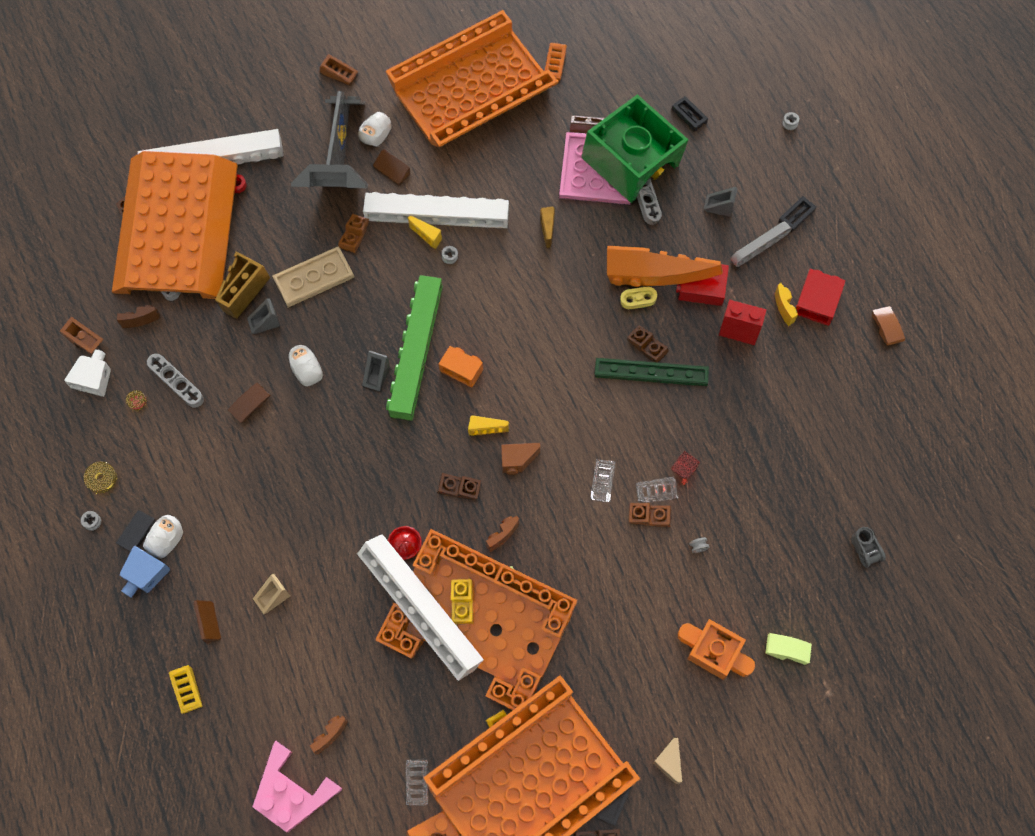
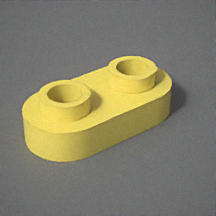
M652 287L625 290L621 294L620 303L626 309L652 306L656 302L657 292Z

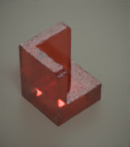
M684 451L671 467V470L682 477V484L686 485L698 469L700 461Z

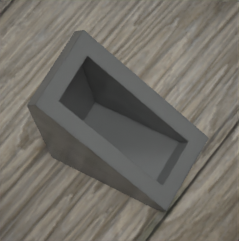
M732 187L708 194L703 210L731 217L738 188Z
M268 298L247 318L252 334L280 326L273 304Z
M373 351L368 352L362 386L377 391L382 389L390 369L388 356Z

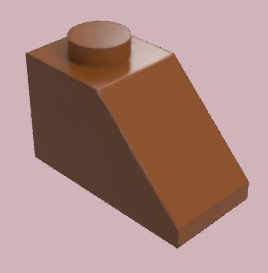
M540 443L501 445L503 473L516 475L518 472H523L540 454Z

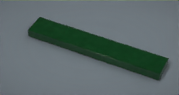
M596 358L594 377L708 386L709 367Z

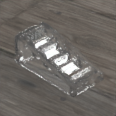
M596 459L591 489L592 500L610 501L616 462ZM599 468L610 469V471L599 470Z
M674 476L636 483L638 502L679 498ZM669 484L671 487V492L667 491V485ZM659 485H662V494L659 492ZM651 486H654L655 495H652ZM643 487L647 489V496H644Z
M426 759L406 760L407 806L428 805V786L424 779L411 780V776L425 777L428 774V760ZM411 767H423V771H411ZM411 785H423V789H411ZM411 794H423V798H411Z

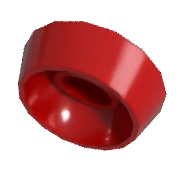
M408 526L394 529L387 540L403 560L414 557L422 546L419 532Z

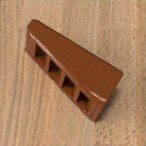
M330 54L327 55L320 65L319 70L321 74L348 85L352 83L358 74L357 70Z

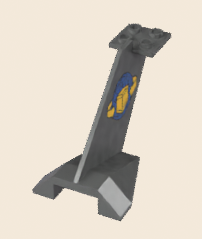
M338 91L337 96H330V99H325V103L336 104L326 164H309L291 182V187L332 186L368 188V183L350 165H344L350 105H365V101L360 100V97L347 96V100H344V92Z

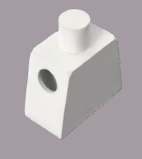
M95 350L91 358L80 356L64 381L72 389L104 397L111 371L107 363L103 361L106 354L103 351Z

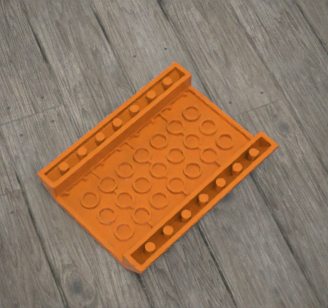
M503 10L386 70L396 96L431 145L441 147L558 84V80L549 69L545 72L542 70L512 31V21Z
M143 151L131 158L112 286L113 294H131V290L200 293L203 298L216 299L224 280L237 163L212 154Z
M561 675L423 777L436 802L461 836H570L640 780L627 761L623 763L572 698L573 691Z

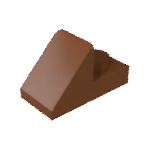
M73 317L59 331L74 346L78 345L91 355L103 341L100 336Z

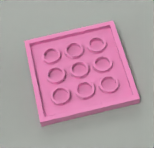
M566 132L559 198L630 205V202L581 158L587 134Z

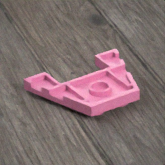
M275 741L253 808L284 831L289 832L320 806L327 803L329 799L341 792L342 788L326 777L313 796L279 772L292 752Z

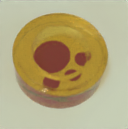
M138 390L131 391L126 397V403L132 410L142 409L147 402L145 395Z

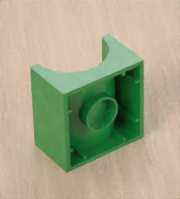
M637 94L587 131L581 158L632 203L636 200L638 193L648 179L663 165L668 163L674 169L679 166L689 139Z

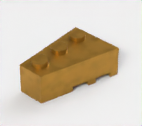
M236 251L234 262L228 269L229 274L226 281L223 280L215 301L223 312L237 319L267 283L270 276L263 265Z

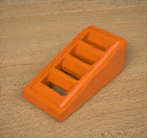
M550 43L545 71L548 69L558 71V73H551L560 81L567 46Z

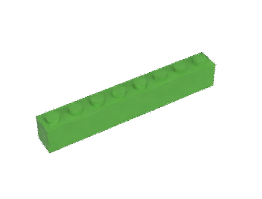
M420 275L419 281L415 282V298H411L410 309L412 311L411 314L407 315L406 319L408 328L407 331L403 332L402 337L404 345L403 348L400 347L398 354L400 362L399 365L396 364L394 371L396 379L395 382L392 381L390 392L392 397L387 400L386 410L389 411L390 417L413 421L443 288L441 278Z

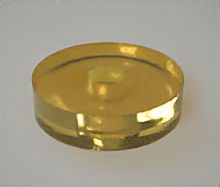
M95 462L84 473L85 485L95 493L109 491L117 481L115 469L107 462ZM103 475V478L98 480V477Z

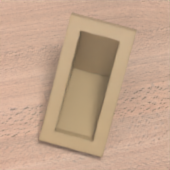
M272 574L254 596L253 600L262 613L266 614L289 598L290 595L275 574Z
M673 738L653 762L675 784L682 783L678 738Z

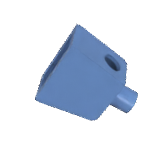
M134 545L120 572V576L128 581L121 592L129 597H132L138 588L148 593L170 571V568Z

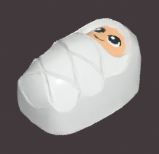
M376 112L363 122L359 129L358 136L360 141L367 145L378 147L388 136L392 128L390 118L382 112Z
M297 345L290 350L289 362L291 369L302 385L311 386L322 379L323 372L320 364L308 347Z
M171 515L162 516L150 529L143 545L144 549L158 559L166 557L178 544L183 535L180 522Z

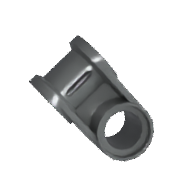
M861 527L852 535V544L865 568L870 567L871 564L877 561L883 562L886 560L884 550L879 545L874 532L870 528ZM859 534H863L866 537V542L860 540Z

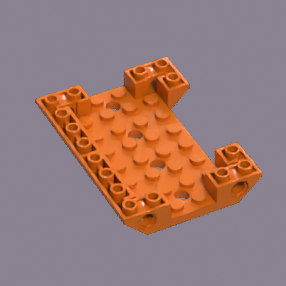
M430 529L412 565L415 567L413 573L425 588L429 590L430 594L451 620V580L472 579L473 624L455 625L484 659L478 668L495 676L485 696L514 710L535 694L571 619L578 600ZM393 603L375 639L411 659L423 642L426 641L396 603ZM495 624H499L502 627V633L499 636H493L491 633V628ZM532 642L537 643L539 646L538 653L531 655L527 650L528 645Z

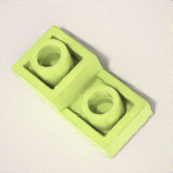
M770 633L767 637L765 654L781 660L788 658L806 665L810 663L812 644L792 637Z

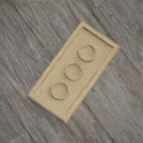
M338 246L272 277L289 308L354 278V274Z

